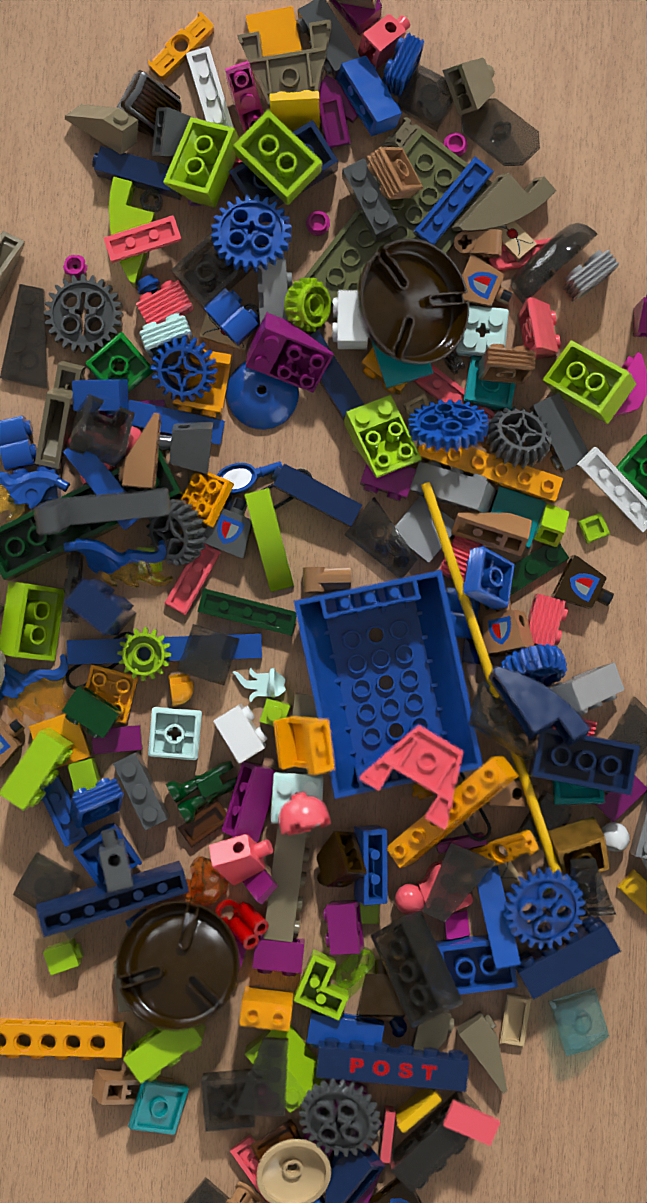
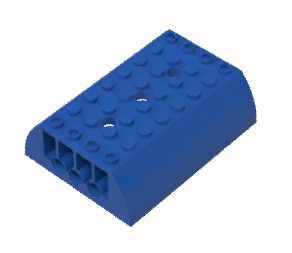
M441 570L294 601L317 715L320 719H329L335 769L330 770L329 773L335 799L377 790L360 780V775L418 725L463 751L459 773L479 769L483 766ZM379 628L383 632V638L379 642L370 640L369 632L371 629ZM385 675L390 676L393 680L392 687L387 690L379 686L380 678ZM394 723H398L403 727V733L399 737H393L389 733V728ZM392 768L380 789L416 781Z

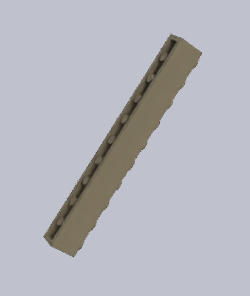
M295 693L292 716L318 718L314 696ZM291 767L285 769V773L309 774L307 768ZM278 824L271 874L278 887L268 897L266 921L269 927L264 933L263 939L293 942V935L298 936L300 921L295 920L296 911L302 910L303 897L298 895L299 888L305 887L306 872H302L303 862L308 863L309 848H305L306 838H311L312 829L309 832L288 835L286 833L281 835Z

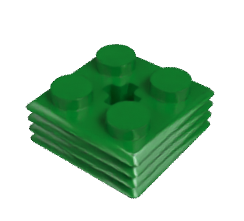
M122 332L85 363L98 379H127L128 393L154 372L148 361ZM117 362L120 364L126 363L122 372L119 370L115 372L117 369L115 364Z
M645 434L616 468L647 500V473L643 471V464H647V434Z

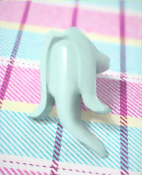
M250 668V675L257 679L252 681L244 679L241 674L233 671V674L245 688L257 690L250 695V702L255 697L275 698L286 691L284 687L286 680L275 671V668H271L269 673L259 674Z

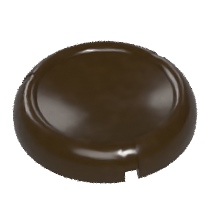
M401 239L391 242L376 252L363 268L357 288V309L361 324L373 344L384 354L399 362L427 364L446 357L461 341L469 318V301L464 302L463 294L468 292L459 269L447 254L428 242L417 239Z
M187 901L162 903L140 915L124 934L116 958V977L120 979L122 986L119 987V990L128 1007L144 1022L166 1030L194 1028L215 1017L232 997L240 973L239 950L235 937L228 925L210 909L200 904H191Z

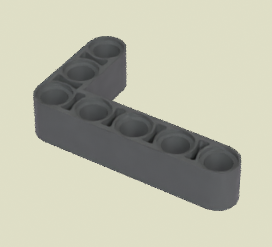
M168 488L58 498L49 500L34 508L38 534L58 532L73 524L157 517L171 514Z

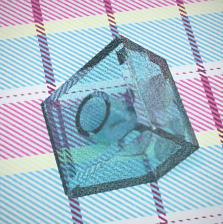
M595 988L548 1001L560 1044L566 1056L590 1050L609 1037Z

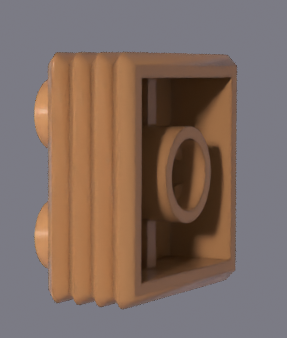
M379 147V150H375V153L367 156L369 161L368 169L373 176L378 178L381 184L379 187L380 192L385 198H411L415 193H419V190H423V186L403 148Z
M491 344L478 363L480 365L478 367V379L524 384L535 369L534 364L536 362L534 360L536 357L534 355L536 352L529 350L527 346H517L514 349L505 348L503 344Z

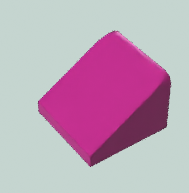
M467 910L443 913L445 937L447 940L470 935Z

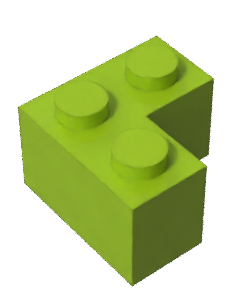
M313 949L294 992L293 1001L339 1020L348 1001L349 993L348 990L329 982L336 965V958Z

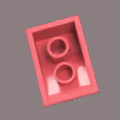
M527 298L518 313L523 346H527L529 350L536 352L534 355L536 357L535 360L555 357L558 349H561L560 337L555 335L554 325L557 323L556 314L554 311H551L550 304L535 298Z

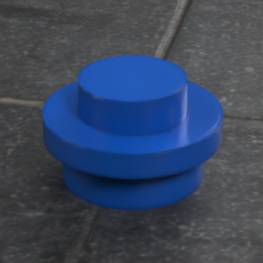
M153 274L147 275L136 283L138 286L137 291L140 295L147 292H152L153 294L158 290L157 286L160 284V281Z

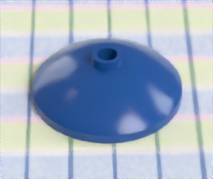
M245 361L230 376L226 396L231 412L241 423L250 428L265 430L275 428L291 417L298 403L299 389L297 386L246 367ZM262 386L267 389L263 395L257 392L258 388Z

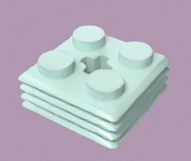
M469 305L467 327L461 341L455 348V355L482 357L491 344H503L506 346L509 310ZM480 327H483L488 332L483 338L480 337V333L476 332Z
M179 313L172 314L165 318L166 322L158 325L156 322H151L142 327L143 330L140 331L139 335L149 357L152 358L153 355L159 354L157 348L159 346L164 347V343L171 342L173 344L172 340L175 338H179L181 342L182 337L187 335L188 342H191L194 337L185 316H180Z
M163 707L152 708L148 756L196 760L199 753L202 712L199 710ZM174 727H177L178 731L182 733L181 736L177 737V740H173V736L169 735V731H172Z
M275 772L273 777L271 822L279 824L281 808L285 803L291 801L290 797L297 792H306L307 797H316L322 801L323 775Z

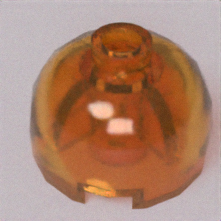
M202 856L196 857L190 866L195 868L192 878L186 879L189 892L185 893V900L190 901L191 904H200L208 907L215 904L222 895L226 894L229 882L212 867L211 859Z

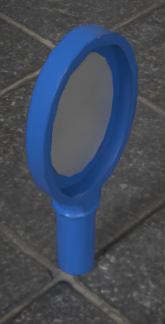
M279 461L263 467L260 466L256 469L248 463H234L221 469L217 476L234 483L230 494H239L252 488L258 478L273 474L277 466L282 468V463Z

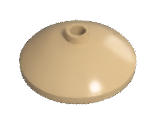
M291 1139L280 1142L271 1147L258 1164L256 1174L258 1188L263 1197L270 1203H313L325 1192L331 1178L329 1159L326 1153L313 1142L303 1139Z

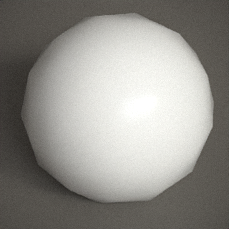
M611 822L601 828L605 836L607 850L622 852L627 848L629 833L622 824Z

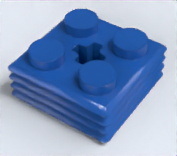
M407 33L405 38H399L394 49L393 59L388 60L383 71L385 74L382 82L387 85L389 93H393L398 99L402 97L421 59L425 43L424 39L420 40L415 35L411 36V33Z
M484 546L470 549L469 559L467 560L466 579L463 583L464 594L494 610L508 608L515 564Z
M105 778L97 782L96 787L89 790L81 788L73 793L70 815L72 820H74V824H76V828L80 829L120 811L124 792H121L122 788H119L120 784L117 783V779L110 780Z

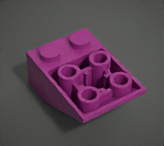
M266 312L247 351L246 367L314 393L334 353L291 322Z

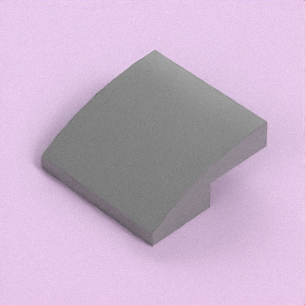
M420 495L390 533L429 563L442 547L426 499ZM440 510L448 537L450 538L455 521Z

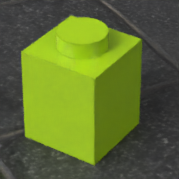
M546 504L541 514L534 540L557 547L565 533L570 511Z
M268 697L259 722L274 726V720L287 717L291 704Z
M95 757L68 764L74 792L81 788L89 790L96 787V783L101 780Z
M75 938L47 947L43 951V955L50 975H54L79 966L83 961L84 952L81 944L76 943Z

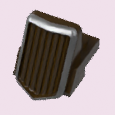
M139 70L134 74L116 108H120L138 119L137 130L154 138L157 108L168 107L181 112L182 104L180 101L181 97L168 86L158 82L147 72Z

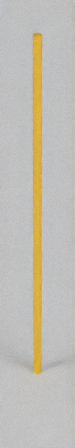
M424 483L421 487L549 868L553 874L557 869L561 872L505 703L488 678L493 667L469 596L463 592L464 581L431 483Z

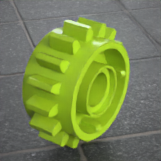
M300 278L299 281L293 282V285L286 293L284 309L288 321L303 332H315L316 328H322L331 310V298L328 290L323 286V282H317V278Z
M144 627L143 633H140L139 629L136 628L134 629L133 636L127 633L125 636L128 640L119 643L123 647L122 651L117 652L123 658L119 661V664H125V673L133 672V679L138 675H141L142 681L146 680L147 675H150L151 679H155V672L163 674L164 670L162 667L170 665L166 658L172 656V653L167 652V648L171 644L163 642L166 637L165 635L157 636V629L149 633L148 627ZM142 647H147L151 651V657L147 661L139 657V650Z

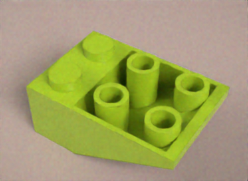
M391 395L346 412L343 423L353 444L376 478L421 461V456L411 436H409V431Z

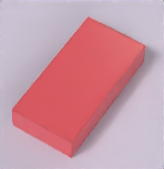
M453 1100L443 1125L491 1146L500 1125V1120Z
M389 1105L384 1106L379 1157L383 1163H390L395 1123V1107Z

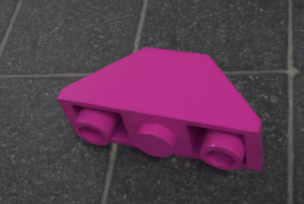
M249 61L225 69L227 84L244 134L264 114Z
M639 352L633 357L628 356L621 367L630 372L637 385L614 417L635 412L639 409L647 395V371L643 356Z

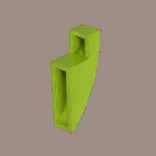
M113 177L109 199L111 235L156 221L154 212L131 206L135 191L133 182ZM148 252L119 261L134 288H138L136 283L141 278Z
M269 488L245 494L270 591L274 592L293 587L294 583Z

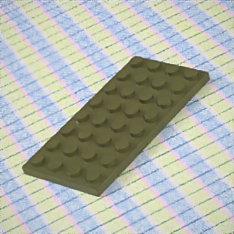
M422 128L406 146L404 152L416 172L423 190H419V193H415L411 198H385L398 222L397 231L375 242L357 209L304 278H317V282H323V286L329 292L332 305L333 298H338V290L357 291L363 268L369 259L382 247L401 239L421 240L413 234V231L467 167L468 163ZM490 180L484 184L434 245L445 254L454 245L457 234L462 232L454 231L451 227L492 183Z

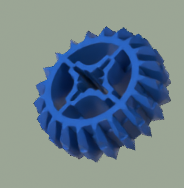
M186 335L182 337L181 342L179 338H175L172 340L173 344L166 342L164 347L159 346L157 348L159 354H155L152 357L156 363L151 365V369L158 371L152 375V379H160L156 384V388H161L162 386L166 388L163 391V395L171 392L172 400H175L180 395L181 402L186 401L188 395L189 400L193 402L196 399V395L202 398L205 395L204 391L209 392L211 390L210 384H214L216 378L212 375L216 374L218 369L210 366L214 365L217 361L214 358H208L212 354L211 349L206 352L203 351L206 345L204 342L197 346V338L194 337L189 343L188 336ZM181 351L178 362L166 364L169 354ZM190 353L199 359L201 365L191 360ZM182 364L185 365V369H189L186 374L180 368ZM168 374L174 375L178 380V384L174 383ZM203 374L200 383L188 387L190 376Z
M538 644L537 646L530 645L528 648H521L519 651L512 652V655H508L506 660L501 662L500 668L520 673L547 687L553 686L555 682H559L566 675L567 663L564 654L557 646H550V644L542 646Z

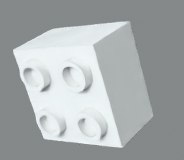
M338 290V298H333V318H338V323H333V342H338V349L367 350L368 335L359 318L357 291Z
M242 703L214 720L215 725L238 763L264 749L267 745L265 741L268 739L261 726L256 728L252 720L255 716L249 706L243 707Z

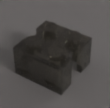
M88 394L78 408L68 449L83 455L87 451L97 455L101 462L115 467L126 453L135 413L119 407L112 418L99 414V409L103 405L104 400Z

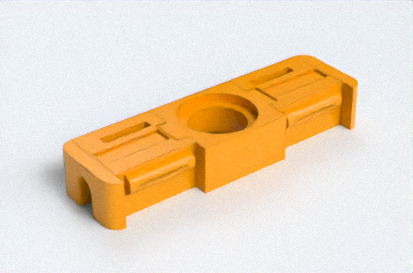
M198 12V17L189 23L184 30L181 28L165 44V48L152 62L148 60L150 70L156 72L160 80L167 79L187 59L186 53L195 51L213 34V23L202 12ZM178 41H185L188 44V48L184 52L175 50L174 47Z
M526 830L487 842V845L474 847L468 853L470 858L475 860L473 864L476 870H480L491 863H494L496 866L513 861L522 854L529 853L532 855L538 850V845L531 831ZM499 845L506 849L507 856L499 851Z

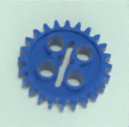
M248 194L245 197V201H241L239 197H236L235 205L228 201V210L220 208L221 216H214L216 224L211 226L214 250L218 251L220 259L225 258L227 266L234 262L235 270L241 265L244 266L246 273L249 267H253L255 273L258 271V266H262L267 270L268 262L275 266V257L283 259V251H289L288 243L292 241L290 234L292 233L291 225H288L289 216H284V208L278 209L276 201L269 205L268 197L263 201H259V195L257 194L254 200H250ZM239 219H245V220H246L245 222H242V223L236 222V221L239 220ZM263 222H269V223H271L270 225H267V226L261 225ZM235 241L242 242L240 245L232 244ZM260 244L267 245L265 248L257 247Z
M451 399L447 403L438 400V404L429 402V406L421 405V409H414V413L410 414V419H408V430L412 440H418V445L426 443V449L434 446L435 451H438L440 448H444L446 452L450 448L459 451V447L468 449V444L477 446V441L482 442L483 437H487L489 420L488 415L484 414L483 409L478 410V405L470 407V402L461 404V400H458L456 403H452Z
M547 867L545 874H543L537 868L536 875L534 876L528 871V879L524 880L519 876L518 879L521 884L519 886L512 884L514 893H506L507 897L511 900L503 904L508 909L503 913L506 919H509L506 924L509 928H512V934L518 936L521 943L527 940L529 947H532L535 942L539 949H542L544 943L551 949L553 941L562 945L561 938L565 937L570 940L568 932L577 933L578 931L574 925L583 923L578 915L585 914V911L580 907L585 905V901L580 898L583 893L579 888L577 889V883L574 880L571 881L568 874L562 876L558 869L553 874L552 870ZM551 888L547 895H542L545 889ZM532 904L530 909L523 911L525 905ZM566 906L563 912L557 913L560 907ZM546 922L543 928H537L540 923Z

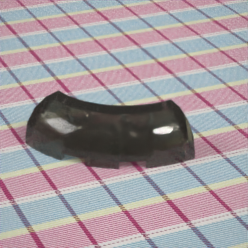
M581 223L570 224L540 248L511 278L513 292L522 304L526 302L527 298H532L555 275L552 271L553 269L556 272L561 269L598 234L588 225Z

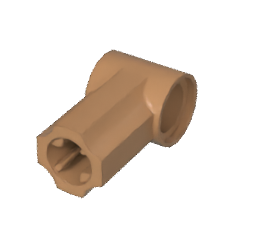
M303 568L304 592L351 589V569Z

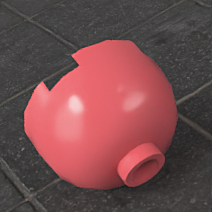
M306 792L292 795V800L284 804L279 814L281 835L286 833L288 835L311 831L317 824H320L321 828L331 824L325 804L316 797H307Z

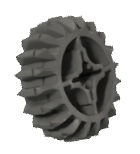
M515 406L511 410L505 407L502 412L498 411L490 419L486 445L490 446L489 452L496 453V459H503L504 464L507 462L512 463L513 468L518 464L522 469L527 465L533 467L536 463H540L550 450L549 448L552 444L551 430L547 429V422H541V416H534L533 411L528 413L524 407L521 410H517Z
M177 499L169 500L171 514L148 517L150 523L146 527L150 530V533L147 536L151 537L152 542L150 545L155 547V551L159 549V541H165L166 556L163 560H166L168 564L181 566L193 562V560L201 555V551L205 548L203 542L207 540L203 533L207 529L202 527L203 519L198 518L199 511H193L192 504H186L185 500L178 501Z

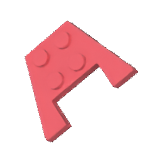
M418 725L363 772L359 779L380 790L392 768L438 794L426 813L425 818L445 830L448 824L463 751Z

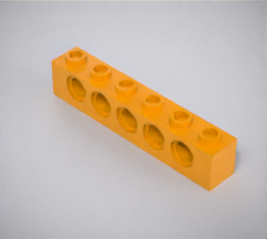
M426 443L417 447L423 461L428 462V460L440 463L441 467L450 469V467L463 470L465 475L471 477L473 474L482 475L487 478L489 483L549 503L556 501L563 481L562 477L529 466L522 469L517 464L513 468L512 463L507 462L504 464L502 458L496 459V455L468 446V449L459 447V451L450 448L448 452L444 448L435 451L434 446L426 449Z
M504 756L492 757L454 789L448 824L445 830L426 819L424 815L387 846V851L398 867L413 865L518 777L517 773Z
M0 1018V1034L6 1038V1043H0V1055H5L6 1058H19L20 1055H30L31 1059L54 1056L58 1060L68 1059L69 1056L79 1057L80 1060H92L94 1057H103L105 1061H116L118 1058H122L125 1052L126 1022ZM20 1035L29 1036L31 1044H24L20 1039ZM46 1035L54 1037L56 1044L49 1045L44 1037ZM76 1036L79 1038L80 1045H72L69 1037ZM93 1038H103L105 1045L97 1046Z

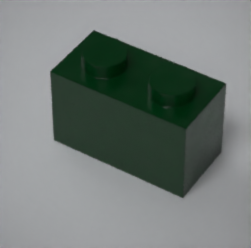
M84 685L77 687L62 712L67 714L65 716L67 720L75 725H78V723L82 724L87 728L86 732L97 739L99 736L104 738L108 735L123 712Z

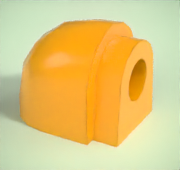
M190 674L168 675L172 707L186 703L191 698L194 690V681L190 679Z

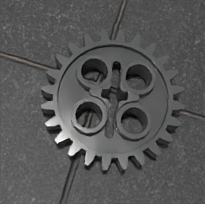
M82 274L81 279L78 281L72 275L71 283L63 279L64 287L61 288L55 285L58 291L57 294L49 292L53 301L45 302V305L50 310L44 311V315L51 319L45 321V324L52 327L48 331L51 336L57 334L54 339L57 343L63 341L62 347L64 349L71 345L72 352L76 353L80 347L81 352L86 354L87 348L90 347L92 352L96 353L97 345L103 348L105 340L107 342L112 340L110 338L111 334H119L114 328L115 326L121 327L123 325L117 320V318L124 316L123 312L117 311L123 305L121 302H114L119 296L117 293L110 294L113 290L111 285L104 288V279L96 283V277L92 275L89 281H87L85 274ZM83 293H86L84 307H85L86 311L89 313V314H85V316H84L85 328H86V334H85V335H82L83 319H82V318L80 317V315H79V314H83V302H82V294H83ZM71 297H76V305L67 307V300ZM93 298H102V302L98 307L90 306ZM70 321L77 322V327L73 331L66 330V325ZM100 321L102 323L98 331L90 330L93 322Z
M334 1079L331 1080L330 1085L323 1080L320 1087L315 1084L312 1091L308 1090L303 1098L299 1115L302 1116L300 1124L305 1125L303 1133H311L308 1140L313 1141L316 1139L318 1141L316 1145L318 1148L322 1145L326 1146L325 1153L333 1149L335 1156H338L339 1151H343L345 1157H348L351 1150L354 1155H357L359 1149L365 1152L367 1145L372 1146L374 1138L376 1139L381 1123L378 1120L380 1112L375 1111L377 1103H369L371 1095L363 1096V1087L355 1090L354 1082L348 1087L345 1085L344 1079H342L340 1085H337Z

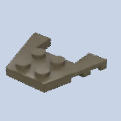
M331 19L309 23L312 48L307 50L263 57L261 34L259 31L237 35L269 106V94L281 91L291 93L304 90H320L332 30Z

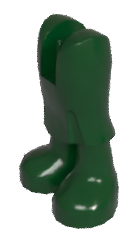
M231 761L220 763L204 774L196 775L190 781L179 783L173 780L166 783L176 803L199 789L201 794L177 805L187 824L195 820L196 811L203 805L211 804L217 797L234 790L238 776L227 780L223 784L219 778L220 775L234 768Z

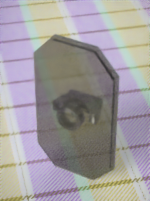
M496 98L488 99L478 110L461 115L462 133L503 166H522L540 149L539 131Z

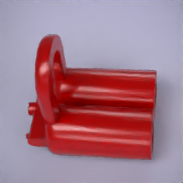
M228 899L222 901L215 910V913L223 919L234 937L245 949H253L258 944V935H262L268 930V922L250 903L243 901L240 905ZM228 905H231L233 909H237L233 911L231 919H228L227 916H221L222 909Z

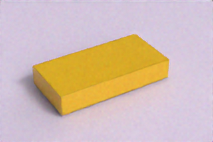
M632 869L617 887L647 914V881Z

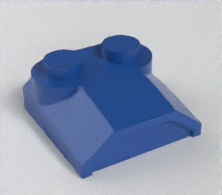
M115 823L106 824L84 838L73 849V854L97 885L106 883L99 853L100 844L103 843L101 832L104 830L115 828L118 839L125 840L132 869L142 864L141 859L123 835L122 829Z

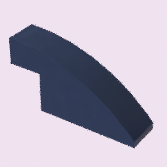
M500 667L492 669L488 677L529 740L555 726L567 746H570L584 738L590 731V728L581 716L565 700L546 686L514 671Z
M367 1145L365 1152L359 1149L357 1155H354L350 1150L348 1157H345L343 1151H339L338 1156L334 1154L331 1163V1178L326 1189L325 1203H357L386 1167L371 1146Z

